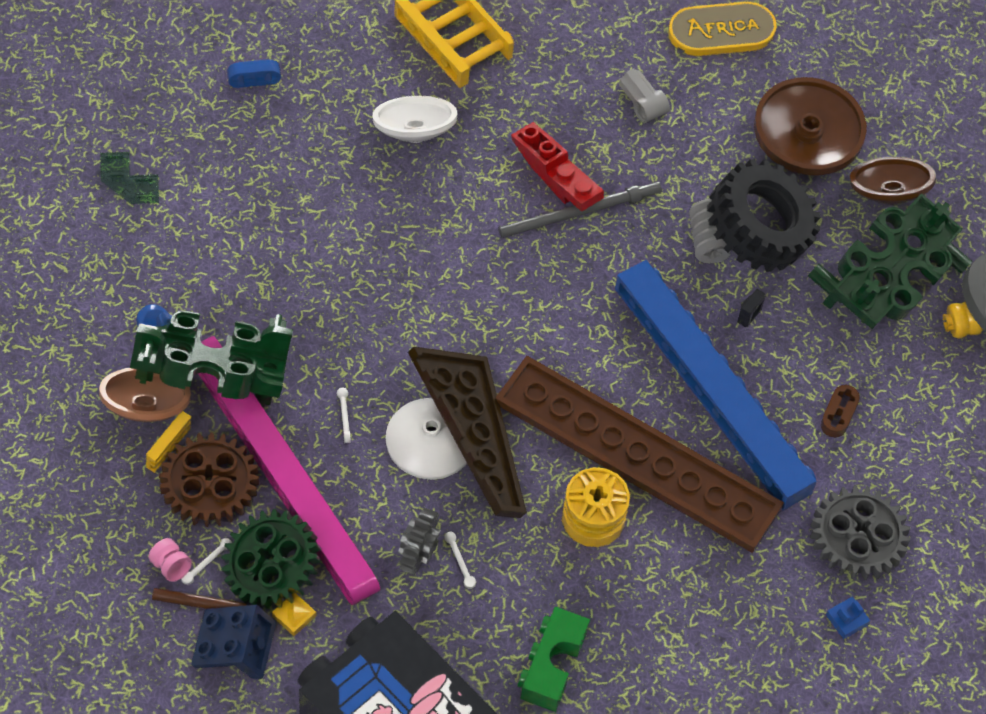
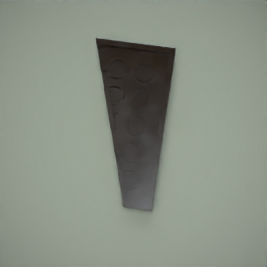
M414 346L407 353L495 516L521 518L527 511L500 405L495 400L497 393L488 358L486 356Z

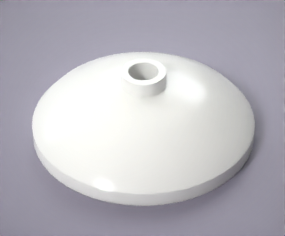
M407 96L392 99L379 105L373 112V123L382 133L395 139L412 143L433 139L447 132L457 121V109L453 104L430 96Z
M423 398L409 402L396 411L390 419L386 430L387 450L393 462L404 472L421 479H442L457 473L467 464L432 398ZM427 427H435L436 430H435V431H429V430H427L426 428H427Z

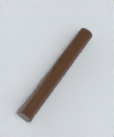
M154 588L152 600L203 609L247 606V603L160 588Z

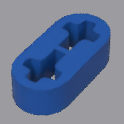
M275 60L237 62L227 68L229 85L234 88L272 85L281 80L280 65Z

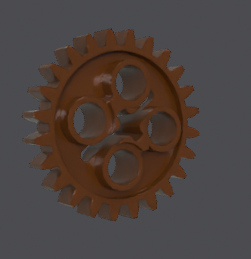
M210 432L208 440H204L199 433L197 434V442L194 443L187 437L186 446L183 447L175 444L177 454L168 452V462H162L161 464L163 473L159 474V480L162 483L160 491L161 494H165V505L171 504V512L173 514L181 510L182 521L191 516L193 525H196L200 519H204L205 527H208L210 521L215 519L217 525L221 526L223 517L233 522V512L243 515L244 509L242 505L251 507V497L257 496V487L255 486L259 485V476H257L258 465L254 464L253 454L247 455V447L245 445L237 449L236 438L230 443H226V434H223L219 440H215L213 432ZM192 463L201 464V466L197 468L189 467V465ZM222 464L232 465L230 468L227 469L219 467ZM190 490L199 491L196 495L187 494ZM221 491L230 492V494L227 496L218 495V493Z

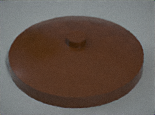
M811 77L788 79L770 88L761 98L754 118L755 136L764 153L775 163L784 166L785 169L804 175H826L847 167L859 155L867 131L864 113L852 95L834 83Z

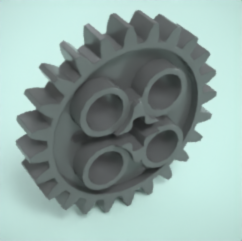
M854 485L851 493L845 487H842L839 496L832 491L829 500L822 499L820 508H816L815 518L811 522L810 527L813 530L810 538L816 540L813 547L814 550L823 549L819 559L825 560L829 558L831 560L828 566L829 569L838 565L840 567L839 575H843L848 570L850 571L851 579H854L857 573H861L863 579L867 580L870 572L878 579L882 570L889 574L893 566H899L901 557L904 558L908 550L906 547H908L911 538L907 537L910 527L904 525L907 519L906 515H897L901 506H890L891 496L882 500L880 499V490L875 495H871L869 486H866L864 492L860 493L858 487ZM857 511L866 512L869 516H862ZM839 525L842 528H844L845 531L836 530L833 526ZM876 534L884 535L887 540L878 538ZM852 549H859L863 554H856Z

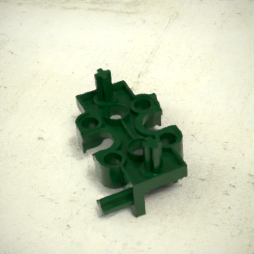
M921 193L905 212L897 207L885 209L869 228L870 231L872 230L880 238L886 240L887 244L884 251L873 252L857 239L838 263V271L843 278L841 281L835 278L821 264L816 265L809 273L808 277L829 294L823 304L831 309L837 302L842 303L861 319L863 324L865 323L873 329L885 315L893 320L903 319L923 298L909 284L908 273L911 270L919 269L932 282L933 286L951 265L962 274L973 261L951 243L963 228L949 217L951 212L947 209L950 205L947 202L943 205L939 202L934 204ZM886 222L891 223L895 229L888 227ZM908 236L918 237L921 241V247L913 248L910 246L907 240ZM851 260L857 261L860 264V267H856L855 265H853ZM930 260L935 261L938 267L933 266ZM873 274H882L886 278V286H878L880 282L877 279L873 281ZM895 298L902 300L904 306L898 304Z
M177 311L172 315L169 323L160 327L139 323L130 368L136 369L135 379H139L140 383L152 382L154 373L160 374L161 381L166 385L185 389V387L191 386L195 374L208 373L218 379L217 393H221V397L244 399L249 396L250 392L255 393V397L263 408L265 405H271L272 397L280 398L286 360L293 329L286 328L287 321L282 320V315L277 314L276 318L270 317L269 325L263 330L262 334L256 326L236 321L233 335L227 336L225 346L222 348H211L205 346L200 341L202 329H197L200 313Z

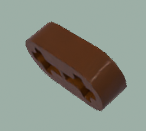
M841 385L835 389L821 421V429L829 437H840L847 431L860 399L859 392L854 387ZM844 395L850 397L845 408L840 406ZM835 415L841 416L839 424L836 427L831 426Z

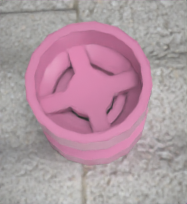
M165 538L152 547L149 552V561L155 567L161 568L162 575L168 581L175 582L189 572L192 561L186 553L179 551V546L174 540Z

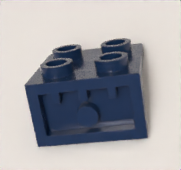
M257 605L206 609L191 665L195 668L236 666L251 679H263L277 621Z

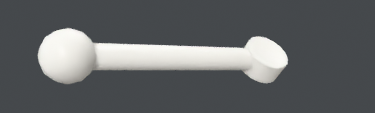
M342 387L337 390V396L340 398L344 443H351L346 403L348 390Z
M447 532L444 539L450 544L465 578L464 586L467 589H472L476 585V579L470 576L455 542V533Z
M228 538L222 539L217 549L191 572H188L181 578L182 582L185 585L192 584L194 577L222 551L228 550L224 544L232 543V541Z

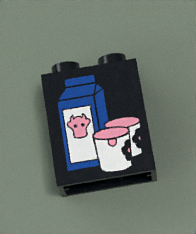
M396 610L381 623H378L374 617H368L360 622L346 639L345 643L349 647L348 650L333 662L326 656L315 659L302 671L297 680V683L301 686L299 689V714H497Z

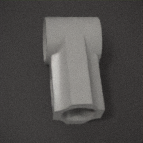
M633 68L620 78L619 85L632 101L635 114L642 123H647L670 111L666 95L661 90L655 91L640 70Z

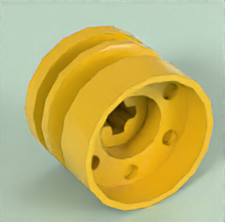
M593 467L582 470L573 476L566 489L562 513V523L566 533L574 541L589 547L609 545L616 540L624 529L629 508L630 492L626 482L617 473L606 468Z

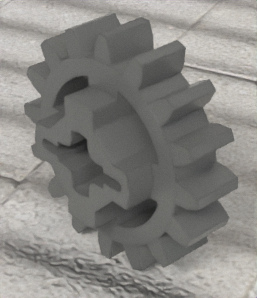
M424 507L416 520L410 519L400 540L401 544L398 553L403 555L400 561V570L415 575L422 563H429L438 545L441 531L436 528L440 515L438 512Z

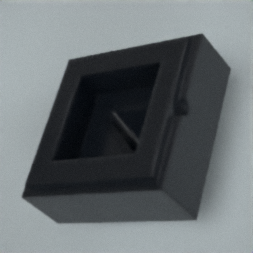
M756 289L752 295L741 303L737 322L745 328L751 324L762 310L766 297L764 292Z

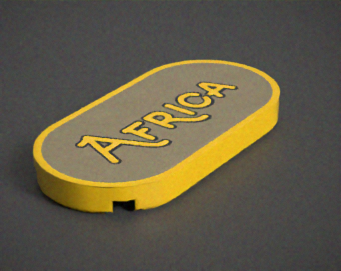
M755 2L693 6L683 8L673 15L670 20L668 35L671 43L677 49L679 47L684 50L683 53L692 56L755 51L766 47L773 39L776 32V20L769 9Z

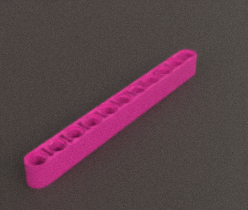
M214 336L201 341L205 346L222 348ZM198 373L250 454H253L254 460L292 517L297 514L303 522H307L312 528L310 531H313L318 537L315 542L321 547V550L317 552V555L348 602L354 606L379 592L380 585L373 571L255 395L250 392L249 396L244 399L221 397L222 394L217 393L218 379L208 373Z

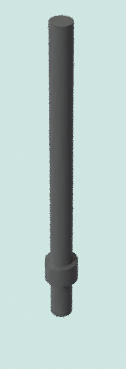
M659 182L638 187V185L625 188L623 192L604 197V199L582 212L574 205L498 227L501 238L626 202H629V204L640 202L643 197L661 193L662 188Z

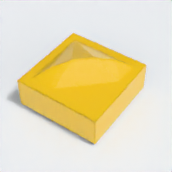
M293 593L294 602L290 603L287 599L283 601L281 608L277 607L272 611V617L291 635L295 636L316 617V611L296 593Z

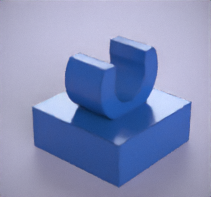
M853 596L829 609L826 613V616L843 639L863 629L870 623V619L865 614L864 609Z

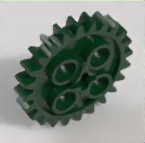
M273 509L270 517L264 511H261L259 520L250 515V525L246 526L243 523H239L240 534L230 533L231 537L235 540L234 543L224 544L230 551V554L221 556L228 563V565L221 568L226 575H229L224 581L229 586H232L230 590L236 596L240 595L239 598L244 603L250 601L251 605L257 606L261 603L266 609H270L273 601L281 608L284 598L293 603V593L297 592L299 595H304L301 588L303 584L313 585L308 577L309 575H318L319 573L313 567V564L321 562V559L314 554L321 550V547L315 542L318 537L313 531H310L312 528L307 522H303L297 514L292 518V515L287 510L280 515L276 509ZM273 534L272 539L264 543L265 538ZM297 549L296 553L292 557L287 558L288 553L291 550ZM255 560L254 565L251 568L246 569L247 564L250 561ZM279 574L278 579L274 583L269 584L271 578Z

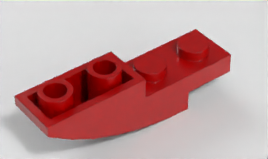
M535 122L528 124L511 135L513 142L531 168L564 204L570 201L582 212L604 199V190L568 159V151Z

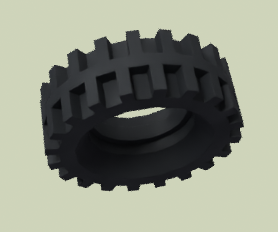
M750 159L745 165L743 162L737 164L710 194L709 198L712 201L707 205V211L713 213V215L708 219L710 226H716L717 231L714 233L716 240L723 239L727 244L723 249L727 253L733 250L738 254L737 261L742 263L746 259L751 262V268L755 270L764 265L766 272H772L776 267L780 271L789 264L792 265L817 239L815 235L820 231L821 227L815 224L821 218L820 212L813 211V207L817 202L815 198H808L806 192L809 188L806 184L800 186L795 181L798 177L797 175L792 173L788 176L783 172L784 166L780 164L773 168L770 167V161L763 160L757 165L755 159ZM747 194H755L771 203L783 217L786 231H776L759 222L750 211Z

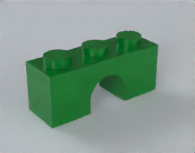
M556 606L551 617L545 615L539 633L543 634L540 643L534 642L528 660L533 661L529 670L523 669L517 687L522 688L521 700L553 712L557 711L567 685L569 673L554 667L550 659L558 654H567L577 658L588 632L590 619Z

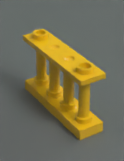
M395 0L394 16L459 88L469 83L470 67L498 51L507 60L513 56L514 40L509 32H504L476 0H453L458 7L432 22L430 20L427 21L421 13L443 0H421L416 4L414 2L411 3L409 0ZM465 15L475 24L449 40L444 39L437 32ZM481 33H484L491 41L490 44L466 58L460 57L454 51L455 48Z

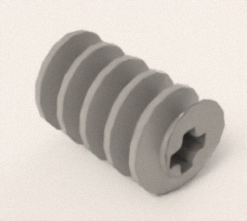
M710 198L695 203L689 210V217L691 219L692 237L694 238L695 257L703 263H719L729 258L731 253H727L723 249L727 245L723 239L716 240L714 233L717 231L716 226L709 225L708 219L713 215V213L707 211V205L712 201Z

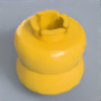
M966 302L948 305L947 314L942 316L943 321L946 320V322H943L946 332L950 331L952 336L958 339L967 335H979L982 333L983 328L970 313Z

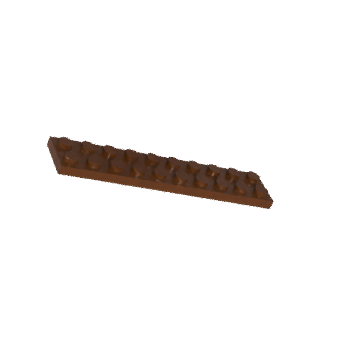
M529 356L524 358L495 398L504 410L604 468L617 473L623 479L751 553L755 551L783 507L784 502Z

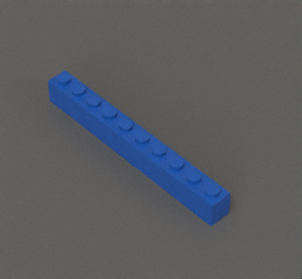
M644 260L618 274L615 285L617 293L767 491L775 498L784 502L782 510L784 511L810 496L817 482L812 469L802 463L795 447L791 443L786 442L781 435L778 425L773 420L770 421L765 415L761 403L758 399L752 398L746 390L742 378L735 376L729 368L725 356L715 350L708 334L702 332L695 324L692 313L688 310L685 311L679 303L675 291L665 285L658 269L652 268L649 262Z

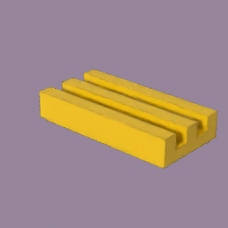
M184 411L178 414L147 452V469L154 473L159 469L162 462L167 459V453H172L175 449V444H179L191 429L190 420L192 416Z

